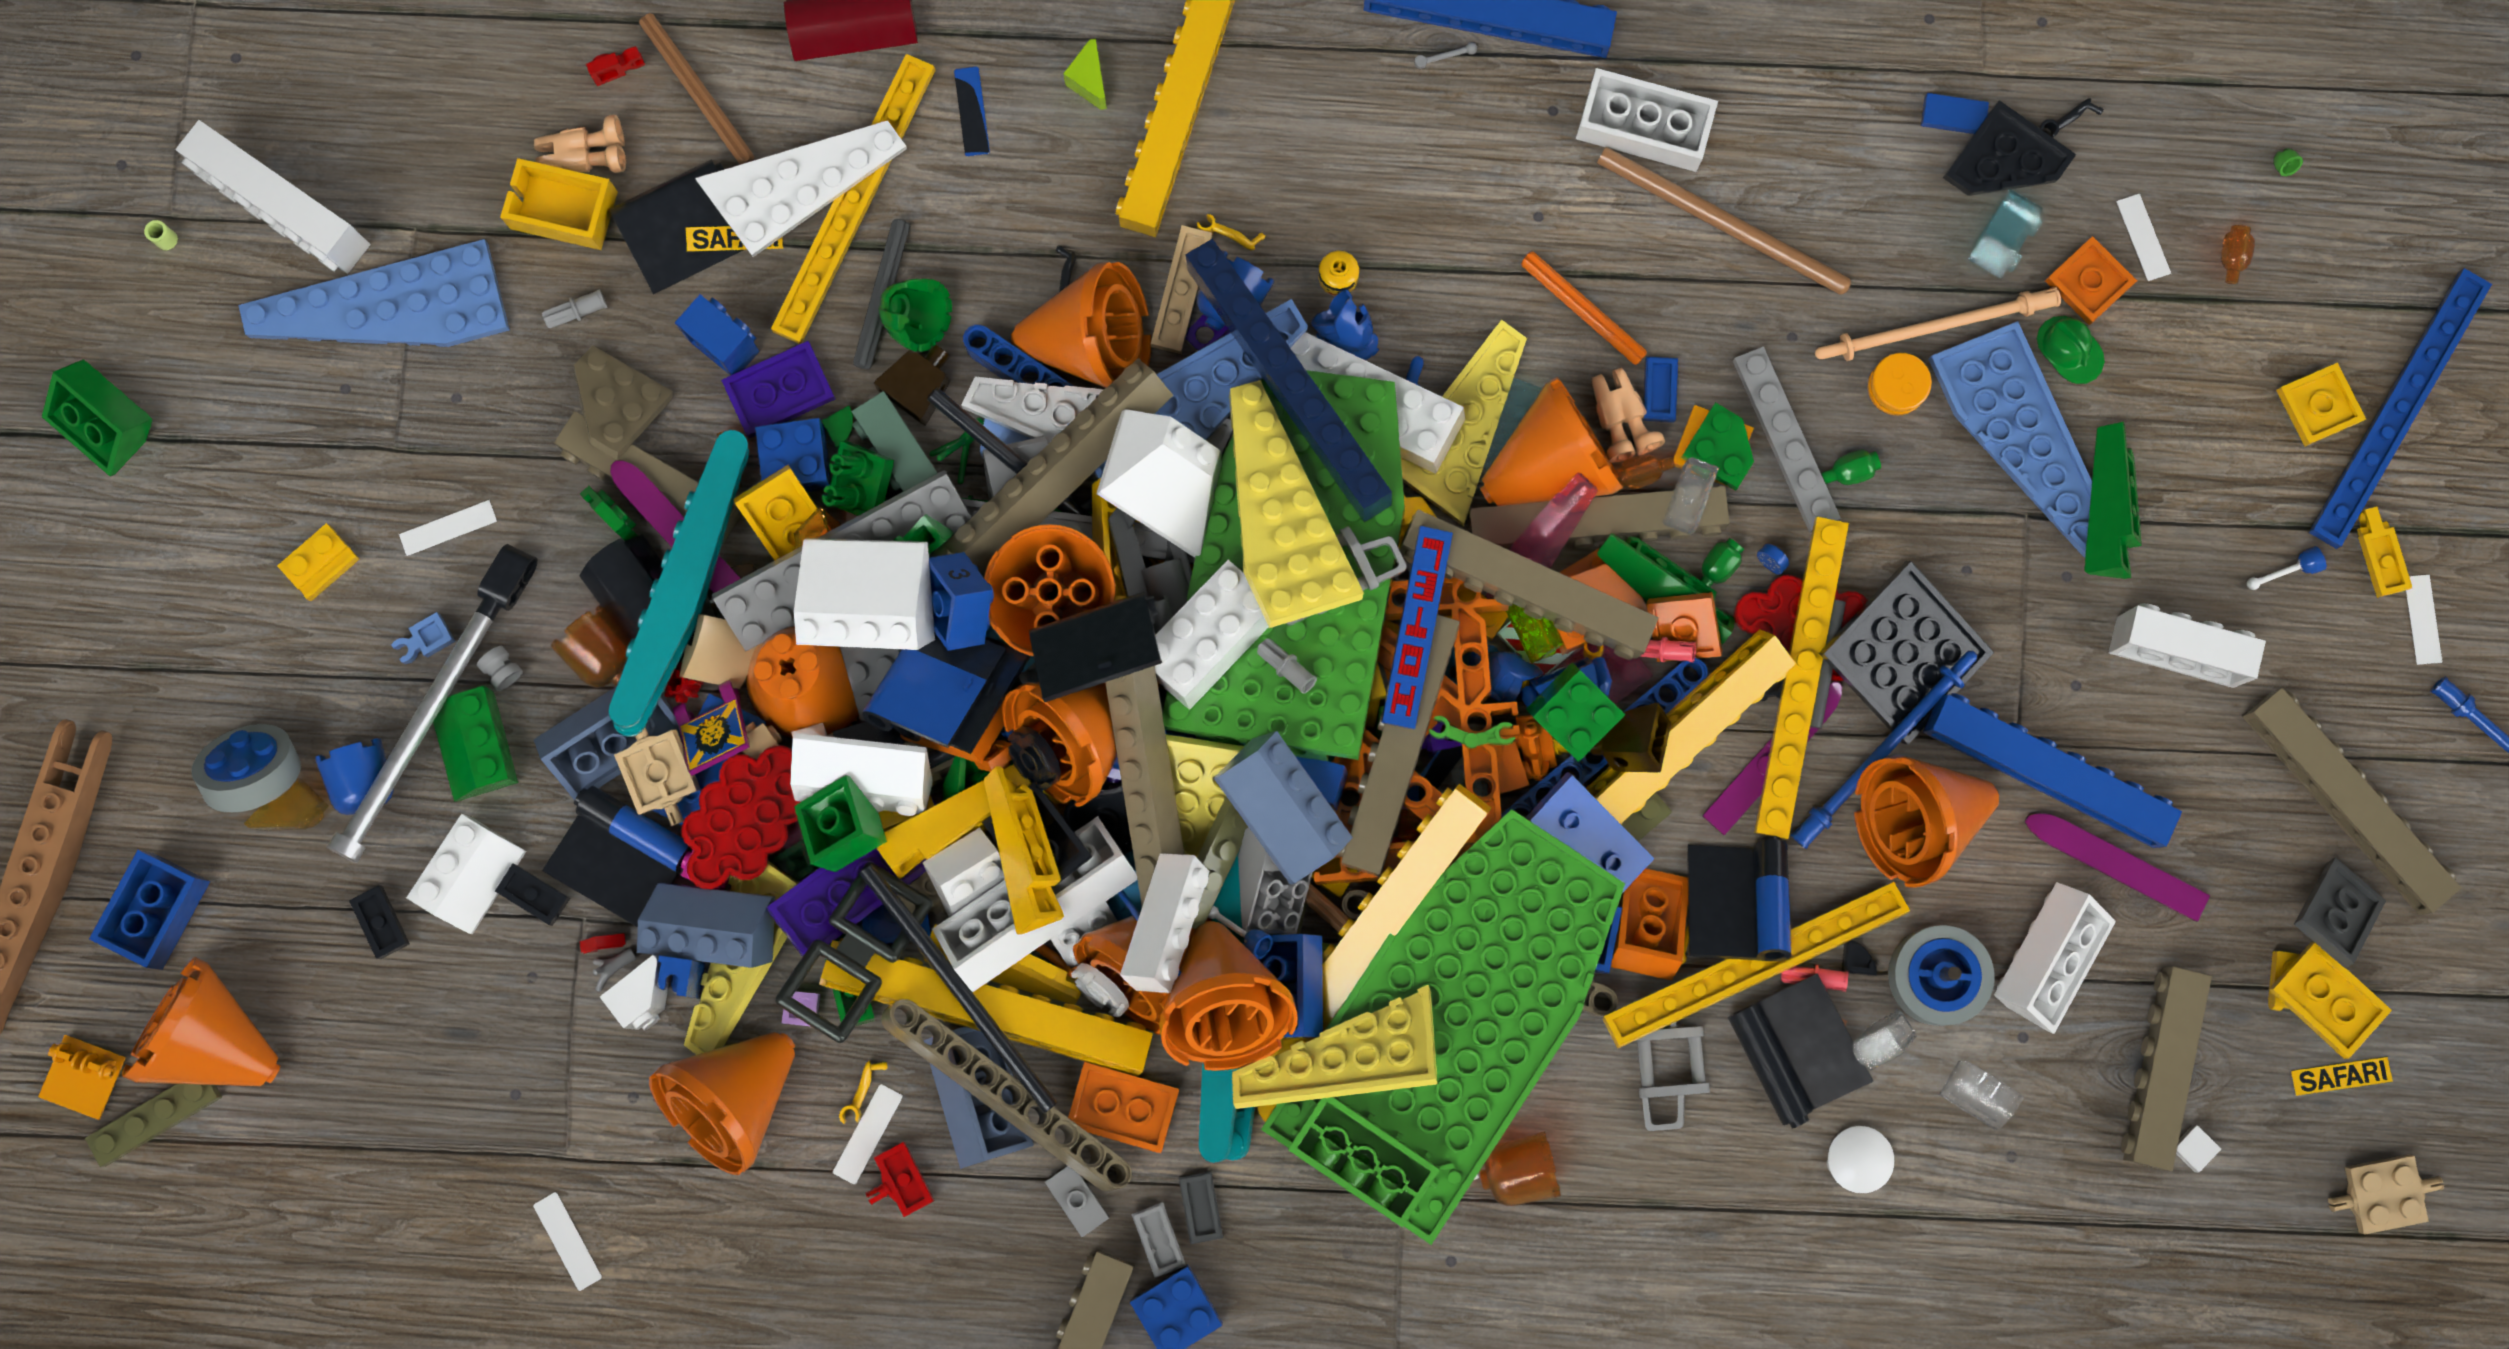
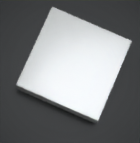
M2192 1125L2179 1139L2176 1154L2194 1172L2199 1173L2216 1156L2221 1148L2198 1125Z

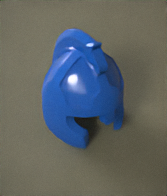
M1345 289L1333 298L1328 310L1317 313L1313 317L1311 324L1317 331V338L1363 360H1367L1379 351L1377 347L1378 337L1373 333L1372 320L1365 305H1359L1358 308L1360 310L1356 311L1357 307L1352 301L1353 296Z
M1487 645L1491 695L1489 697L1497 703H1518L1522 701L1519 693L1523 681L1542 676L1544 672L1537 665L1523 660L1522 655L1517 652L1498 651L1497 647ZM1471 653L1469 666H1476L1480 663L1481 658L1477 653Z

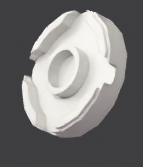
M1080 963L1071 973L1072 978L1076 979V986L1082 994L1095 1006L1101 1009L1104 1006L1110 1008L1109 1015L1120 1017L1128 1009L1129 1002L1123 992L1098 969L1089 964Z

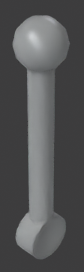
M1469 42L1466 47L1425 57L1418 55L1414 63L1418 69H1423L1427 63L1464 53L1475 54L1478 47L1476 43Z

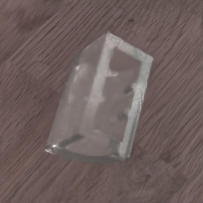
M1967 1060L1958 1061L1939 1093L1940 1096L1994 1130L2000 1129L2007 1123L2024 1099V1096Z

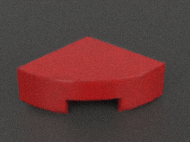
M624 933L594 936L579 941L580 950L583 954L595 953L602 949H617L626 945Z

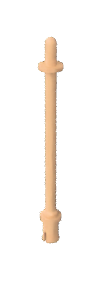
M2057 287L2033 293L2024 291L2020 292L2017 299L1852 340L1848 333L1840 335L1839 343L1817 348L1815 356L1823 360L1843 355L1846 361H1850L1854 358V352L2018 312L2025 317L2032 316L2035 311L2059 307L2061 296Z

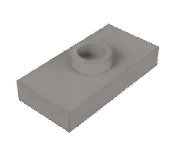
M1069 1166L1045 1181V1184L1081 1237H1084L1110 1218L1083 1177Z
M1163 1202L1131 1214L1155 1278L1186 1266Z

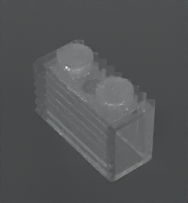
M1693 457L1687 459L1680 472V477L1675 485L1676 488L1673 491L1674 494L1671 497L1672 500L1669 502V507L1663 520L1665 526L1687 534H1693L1696 531L1719 470L1717 466Z
M1896 1010L1894 1013H1890L1889 1016H1885L1883 1019H1879L1878 1022L1869 1025L1854 1041L1853 1052L1857 1060L1862 1065H1866L1871 1071L1904 1053L1914 1039H1916L1917 1035L1902 1011Z

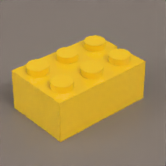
M517 158L510 186L515 192H507L500 216L511 230L602 250L611 218L609 209L614 207L618 194L612 182L607 178Z

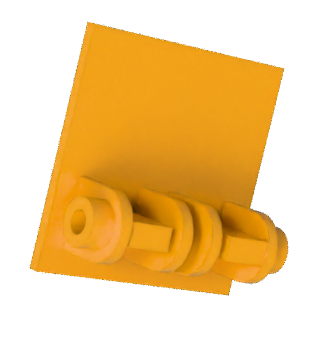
M64 1035L59 1045L53 1044L49 1049L48 1056L52 1057L53 1063L38 1097L100 1120L126 1057Z

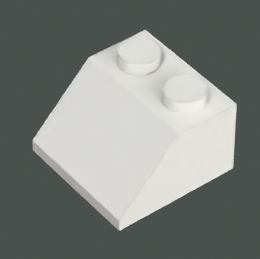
M652 955L600 996L601 1000L624 1029L639 1030L642 1028L645 1031L660 1020L658 1014L665 1010L670 976L666 980L667 986L665 990H661L658 985L661 963L658 962L659 956Z

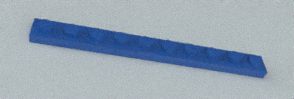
M2465 268L2458 272L2308 533L2335 549L2342 547L2492 286L2491 283Z

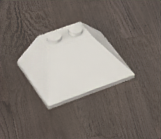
M1125 409L1121 412L1096 494L1191 556H1199L1202 551L1212 509L1214 491L1217 488L1222 467L1220 450L1170 416Z

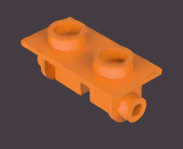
M1531 715L1516 716V723L1519 725L1520 730L1519 738L1523 760H1527L1531 776L1534 780L1541 781L1548 774L1549 768L1558 767L1553 737Z

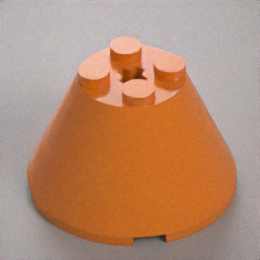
M1038 525L1011 536V539L994 553L984 575V579L987 583H990L994 592V600L990 603L989 610L992 628L1013 649L1033 657L1029 636L1030 629L1113 602L1116 597L1113 570L1104 552L1086 535L1061 525ZM1058 592L1057 597L1054 600H1051V596L1056 595Z
M795 626L782 629L772 634L763 643L757 645L749 663L746 680L747 690L754 710L766 722L767 726L772 725L779 734L793 739L791 732L823 723L828 735L833 731L850 726L858 718L859 713L840 646L796 645Z

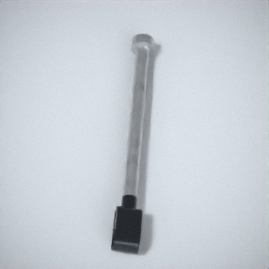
M505 544L500 549L479 585L477 595L483 599L343 834L335 832L327 845L328 849L350 861L358 862L366 849L361 845L362 840L499 610L503 608L509 611L517 603L536 570L538 563L536 557L509 544Z

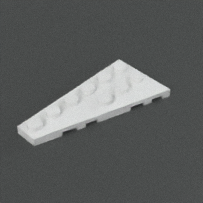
M887 120L695 179L752 257H754L905 151L907 147Z

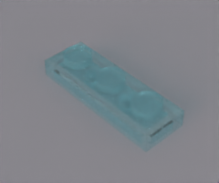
M1516 378L1513 379L1483 469L1488 470L1542 390L1541 387Z

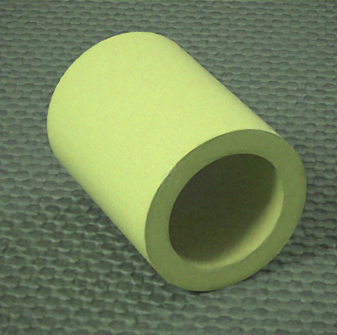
M159 220L149 222L144 229L146 238L162 250H170L177 244V234Z

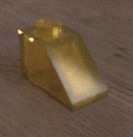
M297 778L285 793L261 806L244 824L248 828L259 831L306 830L308 827L316 826L324 818L323 812L329 805L304 780Z

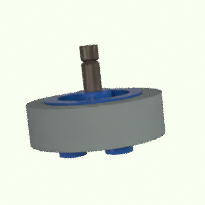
M257 724L234 729L210 742L195 758L191 772L204 801L212 809L233 813L259 807L261 811H265L272 806L271 801L285 793L296 781L301 770V761L288 734L283 729L273 725Z
M1947 925L1924 928L1907 936L1895 949L1888 970L1890 989L1900 1008L1913 1019L1934 1026L1955 1025L1976 1016L1989 1001L1995 980L1993 963L1983 944L1969 932Z

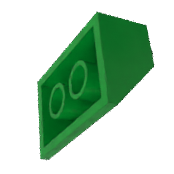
M84 359L53 372L42 413V418L110 477L115 475L146 442L153 420L144 410Z
M481 686L448 697L433 723L454 802L517 784L518 779L494 691Z

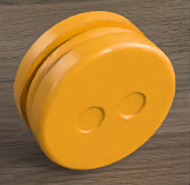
M1895 353L1885 357L1873 369L1868 379V393L1871 401L1879 410L1890 415L1899 416L1913 412L1925 401L1930 393L1932 380L1929 369L1922 360L1908 353Z

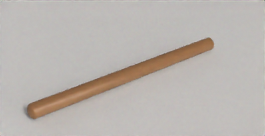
M1605 147L1597 164L1837 294L1842 295L1849 290L1851 285L1849 277L1608 147Z

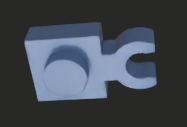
M436 612L408 628L412 634L411 638H399L391 645L396 650L401 649L403 646L408 647V653L399 660L404 664H409L417 658L420 651L428 658L456 641L441 614Z

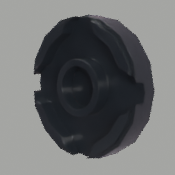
M1021 726L1009 735L1008 741L1012 742V745L1008 747L1009 755L1014 766L1024 779H1033L1037 782L1034 787L1047 790L1060 780L1061 770L1059 761L1051 746L1037 731L1030 727Z

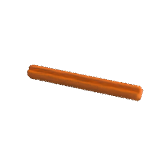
M1532 251L1525 256L1521 263L1522 267L1631 363L1637 365L1644 359L1647 351L1541 257Z

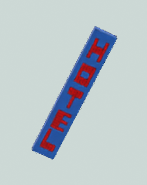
M1420 526L1418 529L1381 723L1413 730L1416 727L1451 546L1452 532Z

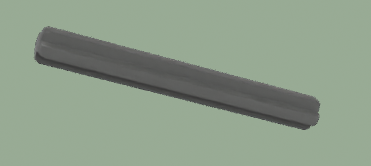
M894 219L890 226L853 360V365L860 369L869 370L872 367L883 327L878 310L880 297L884 289L895 284L910 229V224L904 220Z

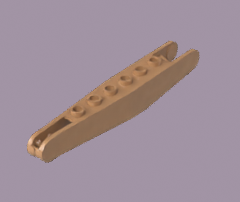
M68 719L62 720L52 735L0 887V1035L12 1005L67 890L80 854L112 746L111 733L103 730L99 731L91 741L83 767L80 768L67 764L76 733L75 723ZM64 771L79 775L74 791L60 787Z

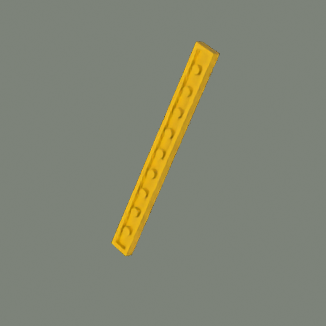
M906 54L871 125L888 120L902 139L936 71L934 65ZM891 161L833 201L771 327L773 333L798 344L803 343Z
M1816 517L1814 520L1789 649V655L1796 664L1788 671L1783 682L1754 830L1756 834L1777 836L1784 840L1789 839L1823 661L1819 652L1826 646L1849 523L1822 517Z
M1892 882L1791 929V957L1783 961L1726 959L1605 1015L1602 1020L1617 1049L1902 917L1908 914L1910 909L1896 884Z

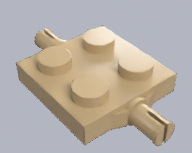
M645 726L644 730L635 736L636 742L628 749L614 754L638 815L645 814L654 809H665L671 826L684 822L677 803L685 796L701 789L696 776H691L688 772L683 744L677 729L659 736H649Z
M2407 1154L2345 1167L2348 1181L2347 1195L2328 1198V1203L2333 1204L2329 1205L2332 1212L2350 1208L2355 1215L2358 1232L2365 1235L2429 1222L2424 1202L2425 1193L2443 1190L2444 1185L2439 1184L2443 1183L2440 1176L2422 1180L2418 1174L2415 1156Z

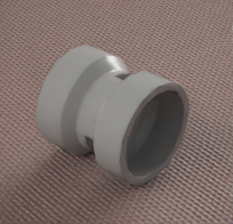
M503 646L491 649L477 662V667L481 672L491 677L490 683L497 691L508 688L523 674L520 666L517 663L511 662L509 653Z

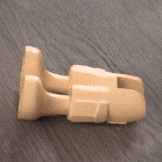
M606 116L603 129L594 133H589L585 127H578L535 138L534 149L536 151L554 152V154L537 157L535 162L581 173L590 172L593 166L609 167L610 171L614 173L624 172L626 169V155L622 146H625V140L618 116ZM592 147H607L605 151L589 153Z
M1623 368L1612 370L1616 390L1613 391L1609 390L1602 374L1592 377V387L1597 402L1596 411L1602 428L1607 431L1610 430L1612 445L1607 450V457L1611 463L1631 459L1635 455V450L1638 456L1644 455L1665 443L1661 432H1649L1644 426L1641 419L1647 413L1641 397L1637 391H1634ZM1623 423L1629 425L1635 450L1632 442L1627 439L1622 426Z

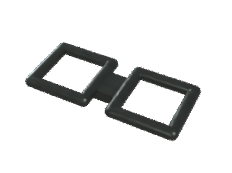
M867 862L860 872L869 865L874 864L895 893L917 906L912 915L921 925L933 906L932 900L875 863ZM860 872L829 917V923L846 934L837 949L822 940H814L775 998L778 1006L837 1043H843L847 1040L882 985V979L865 968L874 953L894 963L900 958L911 941L905 932L901 930L890 947L845 918L867 886ZM819 956L866 984L839 1027L792 998Z

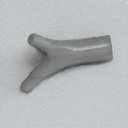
M631 948L610 959L595 958L593 960L594 965L600 966L593 970V974H601L595 988L596 991L600 992L605 982L617 970L637 959Z

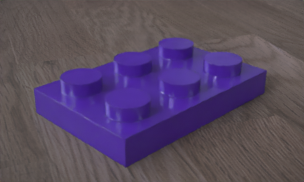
M809 341L721 380L749 439L756 436L755 427L785 423L836 400Z

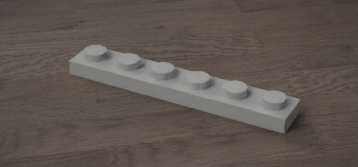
M1764 346L1734 358L1733 364L1809 533L1813 530L1816 517L1839 521L1841 517Z

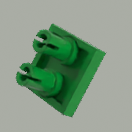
M840 441L838 454L833 455L831 461L835 462V464H830L829 466L831 473H833L831 484L826 486L823 491L828 493V495H822V500L827 506H835L859 516L885 502L894 460L854 443Z

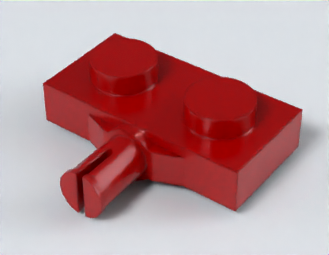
M905 1142L874 1157L881 1171L883 1184L865 1192L867 1198L880 1192V1194L868 1200L871 1205L889 1196L897 1203L903 1217H906L935 1201Z

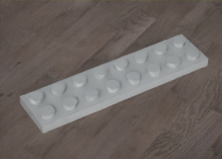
M943 470L816 539L892 541L898 535L903 538L925 514L951 529L955 534L958 528L969 521L972 516L947 472ZM803 546L712 594L713 601L745 651L763 643L772 634L795 626L794 605Z

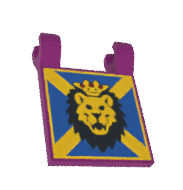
M730 680L719 685V691L724 704L696 718L691 711H687L685 703H681L673 708V713L680 729L688 772L691 776L750 747L739 702L741 698L740 692L737 688H733Z

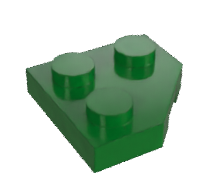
M1715 402L1681 458L1736 491L1754 463L1743 418Z
M588 486L580 493L582 498L590 504L591 508L624 541L638 536L633 530L636 526L635 522L616 504L611 508L615 502L605 491L600 489L596 492Z

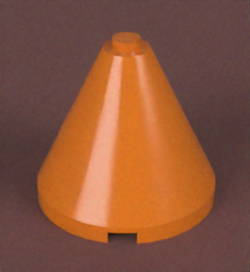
M1098 263L1020 321L1011 334L1012 345L1036 361L1107 388L1123 373L1126 367L1137 359H1140L1149 367L1152 337L1151 335H1144L1142 316H1149L1141 286L1131 270L1123 263Z
M1558 377L1544 385L1482 478L1484 485L1480 487V490L1489 504L1495 502L1497 506L1611 495L1624 488L1622 482L1618 481L1617 478L1619 476L1612 463L1609 462L1602 445Z
M1039 682L1024 683L1010 691L1006 695L1002 706L1006 732L1012 729L1015 731L1021 726L1034 729L1048 742L1059 761L1061 770L1060 780L1044 791L1063 804L1071 799L1077 801L1075 803L1076 807L1083 806L1100 793L1118 758L1106 683L1048 702H1044Z
M1890 756L1871 763L1861 774L1855 790L1856 795L1861 794V810L1854 812L1862 845L1874 865L1890 880L1899 878L1905 882L1906 887H1921L1938 881L1948 872L1998 807L1999 793L1995 786L1987 780L1906 756Z
M1132 915L1084 934L1073 946V953L1077 963L1089 964L1106 975L1123 992L1129 1002V1007L1124 1014L1136 1023L1144 1025L1147 1030L1159 1035L1160 1017L1170 993L1136 991L1120 976L1137 920ZM1191 928L1188 946L1196 930L1194 928ZM1187 946L1186 949L1184 950V953H1183V956H1182V959H1181V962H1180V965H1179V969H1180V966H1181L1182 961H1183V959H1184V956H1185V954H1186V951H1187V949H1188V946Z
M1207 921L1197 927L1180 966L1181 974L1174 981L1171 993L1160 1017L1159 1028L1164 1049L1174 1060L1188 1066L1189 1060L1203 1062L1205 1070L1211 1071L1241 1068L1271 1056L1282 1048L1280 1040L1287 1032L1293 1035L1297 1026V1010L1291 992L1223 924Z
M194 957L180 973L188 978L182 977L175 986L171 985L136 1042L130 1055L138 1058V1060L132 1067L126 1064L122 1072V1077L135 1083L262 1086L265 1081L271 1083L274 1080L281 1066L276 1064L278 1060L276 1053L207 962Z
M772 1032L664 1064L650 1076L649 1087L658 1107L673 1128L680 1124L692 1137L687 1143L695 1151L722 1171L732 1175H740L755 1162L793 1063L795 1044L785 1033L778 1034Z

